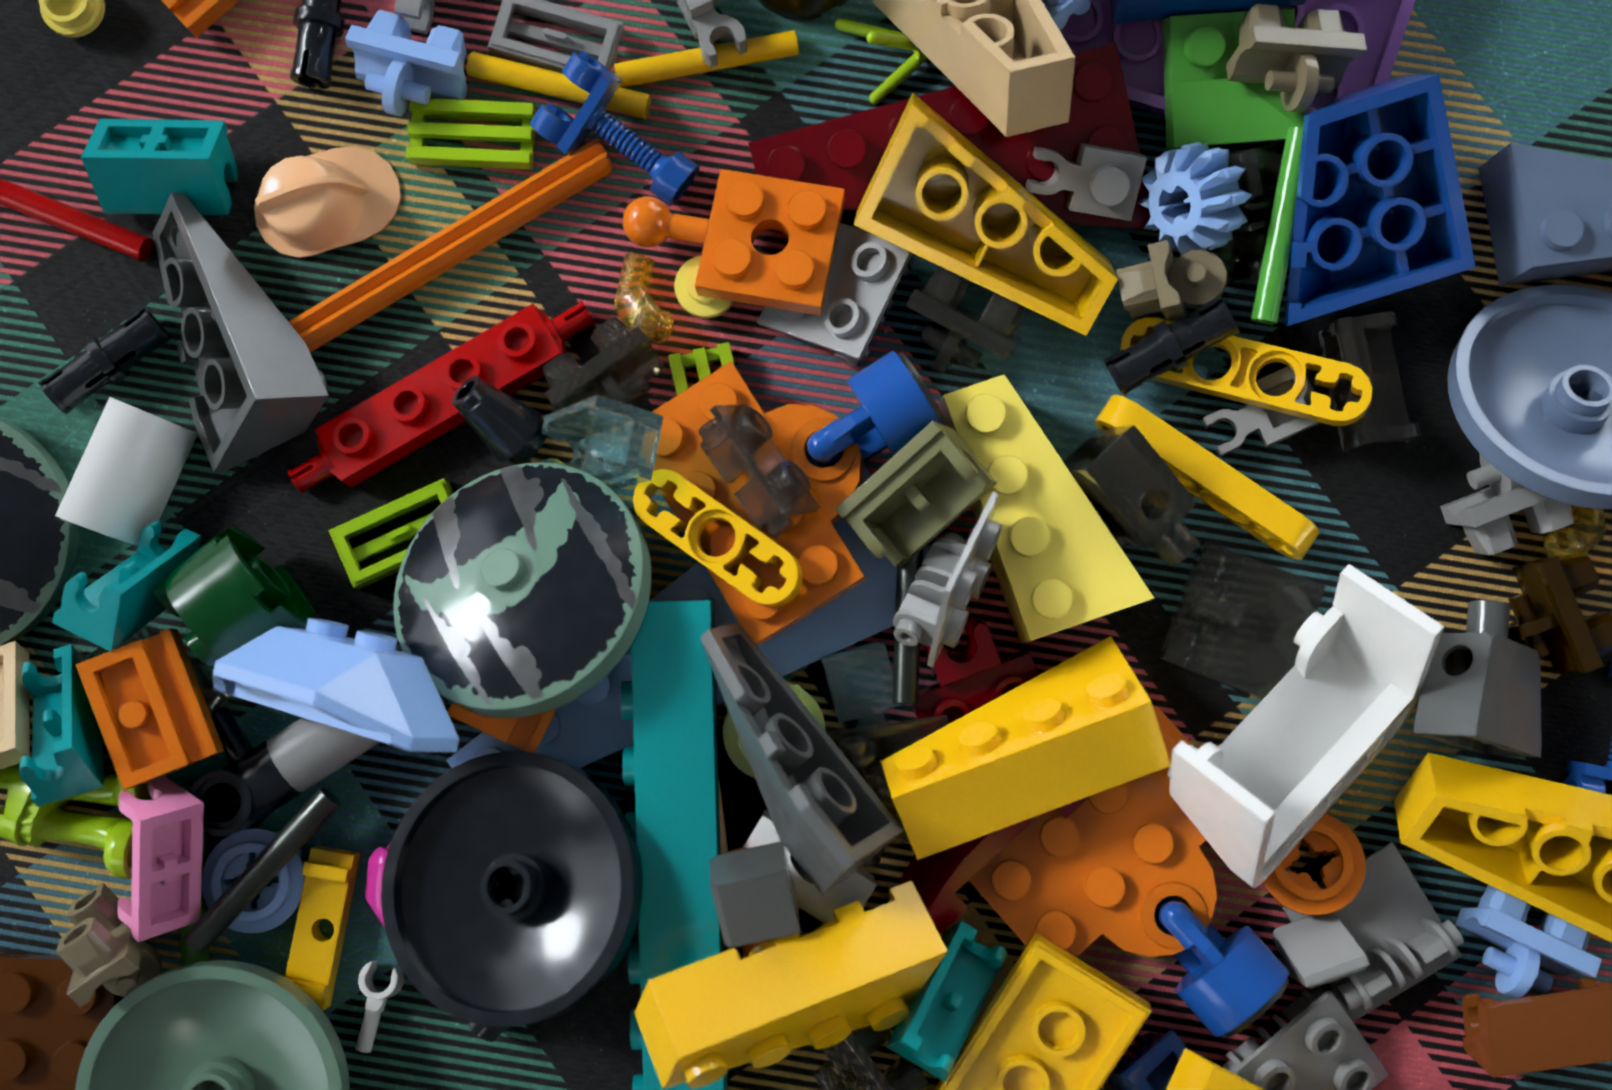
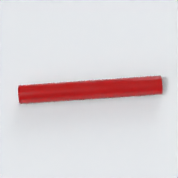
M0 178V205L140 261H145L150 256L153 249V240L151 238Z

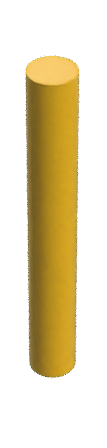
M795 30L746 39L747 52L741 55L733 41L716 44L713 46L717 54L718 65L713 68L704 62L700 48L614 63L615 74L623 80L619 87L625 88L799 55L798 41Z
M474 51L468 57L466 71L470 77L584 104L590 94L576 86L560 72ZM618 87L605 109L647 119L651 106V95Z

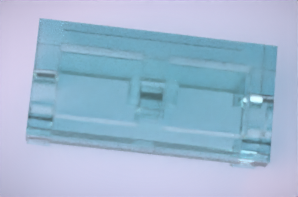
M600 395L585 399L547 414L544 417L542 433L556 441L563 440L568 442L573 448L574 455L572 461L569 464H565L558 459L550 458L542 462L577 468L598 478L612 490L649 481L652 479L663 416Z

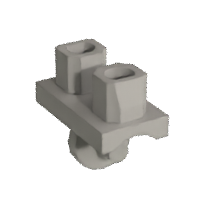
M1481 454V467L1468 472L1467 480L1475 490L1486 485L1490 487L1440 506L1446 524L1463 526L1465 535L1475 553L1494 555L1515 547L1518 541L1509 514L1522 509L1532 533L1543 534L1552 532L1574 523L1570 504L1544 497L1521 486L1497 470Z

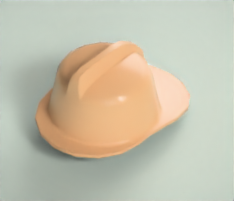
M357 146L333 148L309 156L288 157L273 165L262 179L254 205L256 226L264 241L280 254L296 258L319 255L333 249L364 241L382 232L396 216L401 200L400 184L389 162L376 152Z

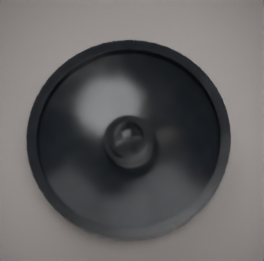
M519 751L499 752L473 758L455 766L437 778L416 798L405 813L391 841L385 860L381 892L382 914L390 947L399 966L414 987L435 1006L461 1020L491 1027H510L540 1022L569 1011L596 992L610 977L624 956L636 928L642 899L641 859L636 839L624 812L611 794L589 774L574 765L548 756Z

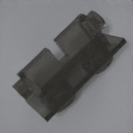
M747 404L713 406L710 409L715 418L706 422L698 430V434L703 439L700 448L707 455L726 484L733 483L744 472L750 477V480L734 495L760 532L767 530L772 538H776L793 526L794 522L790 516L816 512L821 508L809 492L811 485L808 477L799 466L784 457L772 440L773 431L770 424L758 411Z

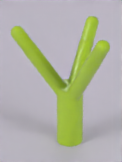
M839 18L835 22L837 30L866 37L870 44L913 50V55L870 94L869 101L872 104L881 102L926 60H929L903 32Z

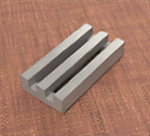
M502 0L488 48L493 56L562 73L563 68L571 57L507 39L506 37L509 35L570 53L576 52L579 54L582 50L601 62L610 72L612 64L614 65L617 61V48L619 42L623 41L626 31L623 22L544 0ZM515 12L604 37L605 39L603 45L549 28H540L515 21L512 18Z

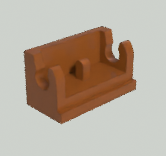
M1579 978L1577 990L1502 1001H1493L1491 998L1480 1000L1478 993L1463 996L1464 1050L1493 1078L1612 1061V983L1610 982L1596 983L1595 978Z

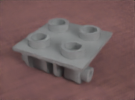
M840 223L822 316L764 307L757 323L763 327L835 351L834 358L846 365L856 367L859 360L867 358L869 354L867 347L878 325H883L885 321L883 314L893 304L891 297L901 277L907 275L909 271L907 264L913 253L863 229Z
M992 492L967 544L962 537L954 533H946L942 538H937L932 542L922 567L918 569L915 575V581L911 583L908 593L893 618V625L895 627L894 637L900 643L907 646H916L919 642L931 647L927 662L929 667L933 668L944 645L951 648L956 647L969 615L965 608L971 597L979 599L989 577L992 563L988 561L1002 529V524L992 521L999 496L998 493Z
M1392 842L1365 857L1366 873L1360 891L1348 905L1334 913L1364 951L1370 964L1366 966L1367 969L1327 983L1353 1022L1462 957L1457 948L1464 943L1459 930L1449 920L1441 922ZM1285 906L1282 907L1290 922L1308 917Z
M1318 986L1311 993L1303 989L1299 993L1300 996L1281 1011L1289 1023L1286 1024L1277 1014H1273L1270 1019L1279 1031L1271 1037L1265 1029L1259 1026L1255 1029V1032L1264 1043L1260 1046L1252 1037L1248 1038L1233 1052L1229 1051L1225 1054L1229 1061L1222 1066L1265 1090H1372L1389 1075L1335 995L1329 989L1325 991L1321 986Z

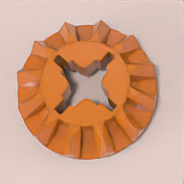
M1325 813L1301 840L1303 847H1307L1312 855L1323 854L1328 856L1333 853L1336 855L1335 858L1330 859L1328 864L1320 870L1322 880L1319 883L1322 890H1320L1317 881H1312L1308 873L1296 874V872L1286 874L1285 872L1300 858V851L1298 849L1300 843L1294 847L1277 868L1262 882L1278 905L1285 906L1303 916L1333 914L1342 909L1356 897L1365 879V855L1358 838L1342 821Z

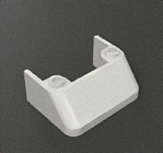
M1350 564L1340 573L1333 606L1324 616L1317 611L1311 614L1296 633L1294 643L1300 648L1294 667L1220 746L1217 747L1212 742H1208L1198 749L1194 745L1188 746L1181 741L1172 750V762L1167 776L1170 778V796L1228 868L1252 888H1256L1266 880L1406 722L1416 705L1444 626Z

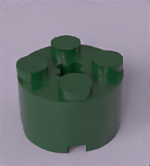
M229 526L221 534L215 536L153 588L154 594L160 603L173 615L181 617L191 630L185 636V642L190 650L208 666H214L215 662L276 626L306 629L308 618L316 616L311 602L290 573L281 564L273 568L264 559L257 556L266 548L248 533L235 526Z

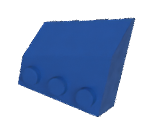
M1439 74L1405 75L1345 94L1304 116L1284 325L1290 326L1476 268Z

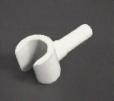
M377 961L368 962L359 973V988L367 997L366 1010L355 1048L359 1052H371L386 1000L395 996L404 985V974L400 967L393 968L390 984L383 992L377 990L373 984V975L377 969Z

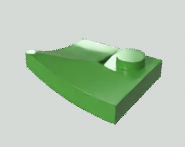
M1295 8L1280 9L1283 13L1284 26L1295 28ZM1248 11L1170 16L1162 20L1166 149H1180L1182 145L1194 142L1207 143L1208 146L1286 140L1288 128L1304 126L1306 112L1286 111L1281 102L1280 91H1268L1265 89V84L1228 81L1226 64L1239 46V25Z

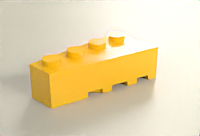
M1428 752L1394 799L1401 844L1612 943V795Z

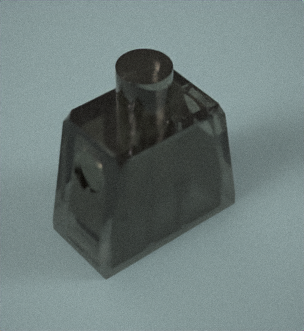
M1135 425L1098 429L1063 461L1113 537L1122 545L1142 548L1152 546L1169 566L1176 565L1184 560L1197 547L1198 539L1181 521L1194 507L1195 501Z

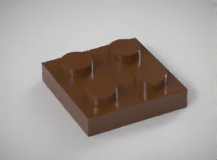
M0 953V1090H75L79 1066L93 1033L109 1011L124 997L114 995L101 984L94 991L91 1001L79 1007L67 995L73 969L59 955Z

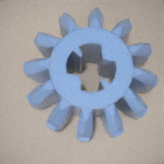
M1194 142L1182 145L1181 149L1164 152L1160 157L1155 158V169L1150 170L1142 177L1149 195H1145L1137 204L1148 208L1151 216L1144 229L1160 230L1159 242L1168 240L1170 248H1178L1181 255L1191 250H1213L1226 245L1228 241L1233 239L1232 231L1239 229L1242 224L1248 221L1239 208V204L1245 203L1252 194L1240 190L1237 182L1246 168L1237 166L1228 168L1229 149H1209L1207 143Z

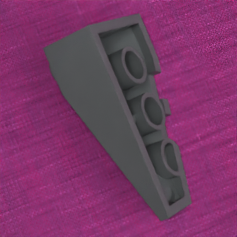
M171 193L153 231V238L167 302L171 307H181L182 341L177 344L181 364H193L200 396L189 399L193 422L213 472H225L306 432L329 396L327 393V383L322 371L317 369L306 342L184 193Z
M737 622L708 629L700 637L778 837L790 852L791 862L798 874L807 882L814 884L821 894L824 895L849 878L902 833L904 829L742 626Z

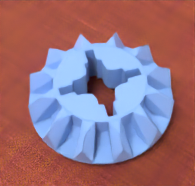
M259 828L245 829L227 836L215 846L209 854L202 872V893L208 909L231 886L232 879L238 878L279 832ZM299 849L275 875L279 877V881L264 887L260 892V899L255 897L228 928L242 933H261L286 922L300 904L305 875H302V850Z

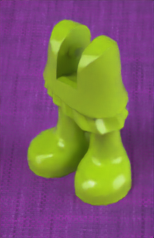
M20 763L0 769V789H8L6 804L0 807V838L9 840L22 847L31 845L38 848L46 840H54L104 849L105 867L115 877L132 879L133 821L129 818L66 811L64 808L71 800L119 807V793L121 791L131 792L135 798L140 800H153L148 793V782L123 790L117 773H104V787L37 807L31 800L30 788L20 778Z

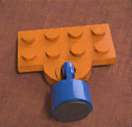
M893 350L846 380L861 406L841 419L831 412L808 404H787L764 413L733 362L730 361L624 429L649 472L667 469L680 474L786 549L799 562L803 573L801 589L792 601L780 607H766L758 604L707 568L738 622L758 647L867 580L834 524L842 519L835 508L863 484L864 462L887 448L894 456L932 421L942 425L947 424L930 391L903 352L897 355ZM674 486L668 493L660 489L675 516L688 525L695 514L673 497L678 487ZM704 502L699 503L697 512L706 507ZM724 520L709 523L701 534L703 551L713 557L722 556L729 552L735 542V530L730 522ZM751 539L746 556L740 563L730 569V573L736 576L742 563L762 579L761 585L758 588L761 593L768 586L780 590L787 580L779 572L784 562L778 559L773 566H769L749 553L752 548L759 544L756 539Z
M1155 706V715L1171 763L1172 750L1181 741L1188 746L1193 744ZM1170 766L1091 795L1066 819L1055 809L1040 814L969 880L1025 946L1028 945L1036 932L1073 956L1078 957L1096 939L1103 935L1117 947L1127 952L1145 957L1173 955L1188 972L1175 988L1176 994L1215 1037L1223 1035L1224 1038H1228L1245 1029L1277 1001L1289 984L1287 979L1289 970L1249 926L1237 930L1224 939L1211 925L1217 900V889L1213 868L1199 847L1206 839L1169 794L1170 778L1167 776Z

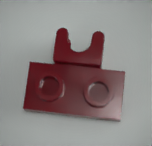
M981 617L969 618L965 625L969 639L968 647L960 655L951 656L947 654L943 646L933 668L930 667L937 683L918 690V704L912 705L923 737L930 735L1038 676L1039 674L1031 653L1025 649L1000 659L984 619ZM922 644L928 660L931 647Z

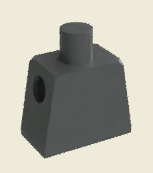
M1489 600L1468 602L1466 633H1441L1423 686L1421 687L1414 723V734L1479 755L1541 758V658L1537 650L1508 639L1509 604Z

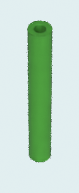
M1290 127L1287 129L1251 321L1256 323L1276 325L1278 322L1291 254L1303 127Z

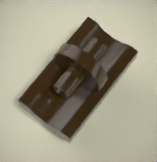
M1556 556L1529 561L1513 567L1512 569L1522 594L1508 599L1517 620L1509 623L1508 639L1514 641L1524 638L1527 647L1537 650L1540 658L1548 655L1555 674L1577 670L1580 673H1587L1603 667L1604 665L1600 657L1612 651V615L1609 612H1601L1584 618L1575 596L1599 588V577L1591 558L1583 556L1560 560Z

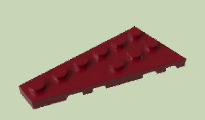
M1116 42L1074 53L1075 66L1068 123L1006 137L956 86L918 96L1024 188L1027 179L1044 182L1049 180L1054 173L1052 161L1037 160L1033 156L1034 146L1055 150L1065 160L1076 162L1080 143L1140 154ZM909 99L749 142L756 175L845 189L843 210L857 211ZM1141 181L1131 221L1070 211L1065 206L1068 190H1061L1053 195L1031 193L1068 225L1148 230L1144 229L1151 217L1149 209L1137 204L1145 195H1149V191L1143 181Z

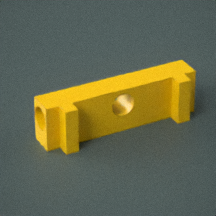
M318 845L311 847L309 859L304 862L302 875H305L285 978L299 986L324 1011L332 1003L361 853ZM322 919L331 921L334 926V933L331 938L325 937L320 932L319 924Z

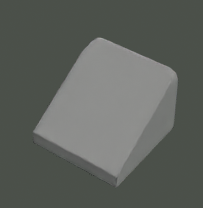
M1334 913L1311 915L1273 930L1276 947L1282 963L1289 970V977L1309 989L1367 969L1366 966L1370 965L1364 951Z

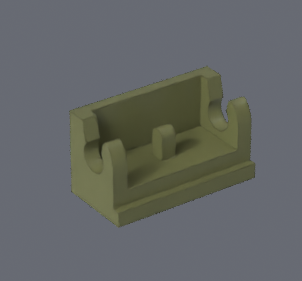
M932 421L835 509L843 519H846L866 547L879 560L886 556L895 567H902L996 485L997 482L953 428Z

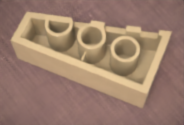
M871 0L1006 137L1069 122L1075 56L1042 0Z

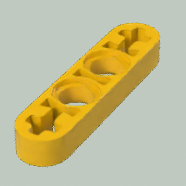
M1145 317L1133 322L1125 330L1121 338L1120 350H1125L1134 345L1136 341L1139 342L1141 339L1154 333L1153 326L1165 321L1168 325L1173 321ZM1230 336L1210 346L1224 349L1231 357V367L1222 378L1206 380L1199 377L1194 371V360L1197 356L1195 355L1187 360L1189 366L1183 368L1182 373L1172 372V368L1150 379L1332 426H1346L1357 422L1365 415L1372 398V385L1369 377L1354 365L1236 336ZM1272 362H1282L1288 365L1294 371L1296 377L1292 389L1280 396H1270L1263 393L1256 382L1260 369ZM1307 369L1319 371L1315 377L1314 385L1335 388L1339 379H1347L1352 382L1351 392L1361 396L1358 403L1347 402L1343 411L1330 409L1331 398L1312 391L1310 405L1297 403L1305 390Z
M1117 394L1112 395L1095 419V425L1105 436L1278 553L1294 560H1302L1319 535L1318 527L1307 517L1133 400Z

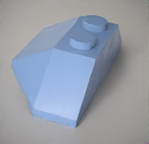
M308 618L306 629L276 626L215 662L213 671L214 691L390 744L410 752H457L459 737L423 658L397 651L398 639L395 637L357 631L356 637L353 639L346 637L349 627L346 624L324 619Z

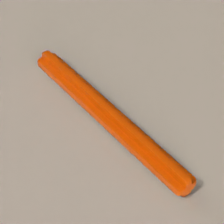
M591 140L288 322L306 342L311 353L610 174L613 170V164L608 153L597 140Z

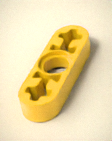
M667 469L655 470L646 474L638 482L633 495V505L638 517L741 593L766 607L786 605L797 596L802 586L803 573L797 559L786 549L674 471ZM674 486L678 487L673 497L695 514L688 525L665 510L655 517L654 514L657 512L658 504L652 500V497L658 489L668 493ZM704 502L706 507L697 512L699 503ZM717 520L730 522L735 530V542L731 550L718 557L707 555L701 546V534L704 528L709 523ZM687 526L685 535L681 538L678 532ZM751 539H756L759 544L752 548L749 553L769 566H773L778 559L784 562L779 572L787 580L780 590L768 586L761 593L758 588L761 585L762 579L742 563L736 576L730 573V569L740 563L746 556Z

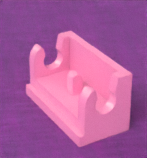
M166 776L148 782V793L153 800L137 799L133 793L128 791H121L119 793V810L133 821L131 900L124 897L118 899L117 916L131 929V937L137 942L197 923L201 918L204 803Z

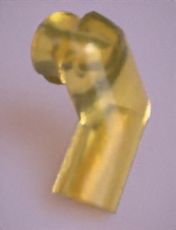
M626 253L614 300L615 310L632 336L644 342L650 339L653 342L662 343L672 334L674 319L669 311L660 310L657 303L648 293L655 260L637 253Z
M1571 505L1574 523L1546 534L1543 544L1546 555L1549 558L1558 556L1560 560L1586 556L1605 536L1604 509Z

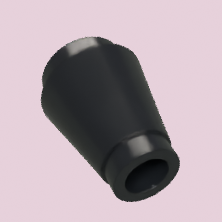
M477 375L467 379L452 398L451 404L460 411L463 418L498 461L508 460L513 465L524 464L539 451L547 438L548 428L541 423V414L490 383L484 382Z

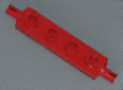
M582 300L551 320L547 314L534 306V304L527 306L315 429L320 454L294 469L288 470L292 483L300 493L304 494L308 489L335 475L352 488L464 423L466 420L460 414V411L451 404V401L458 388L467 379L477 375L484 382H488L506 394L512 395L567 363V350L563 341L587 327L595 325V321Z

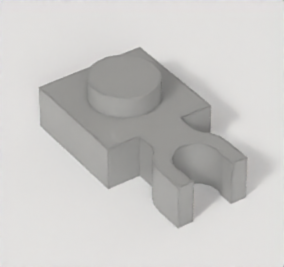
M1080 143L1076 162L1065 160L1055 150L1034 146L1033 156L1037 160L1052 161L1054 173L1049 180L1044 182L1027 179L1025 188L1029 192L1053 195L1061 190H1068L1065 206L1070 211L1127 221L1132 220L1147 157L1139 153Z
M1287 366L1256 382L1263 393L1270 396H1280L1292 389L1296 377L1294 371ZM1307 375L1305 390L1297 403L1310 405L1311 391H1315ZM1245 403V407L1242 409L1218 410L1203 417L1202 420L1206 429L1221 421L1230 423L1235 429V438L1217 446L1216 450L1220 457L1238 449L1243 444L1245 438L1255 432H1258L1265 448L1320 423Z

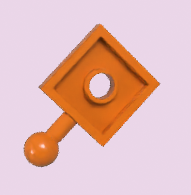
M720 169L710 219L676 213L672 214L668 206L660 199L643 196L633 200L626 207L622 224L627 237L641 247L658 246L667 238L704 244L695 282V289L699 296L822 316L845 203V189ZM766 230L781 231L789 239L787 246L781 252L774 255H765L758 252L753 247V243L756 237Z

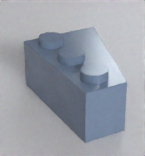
M1509 143L1479 167L1499 287L1612 272V161Z

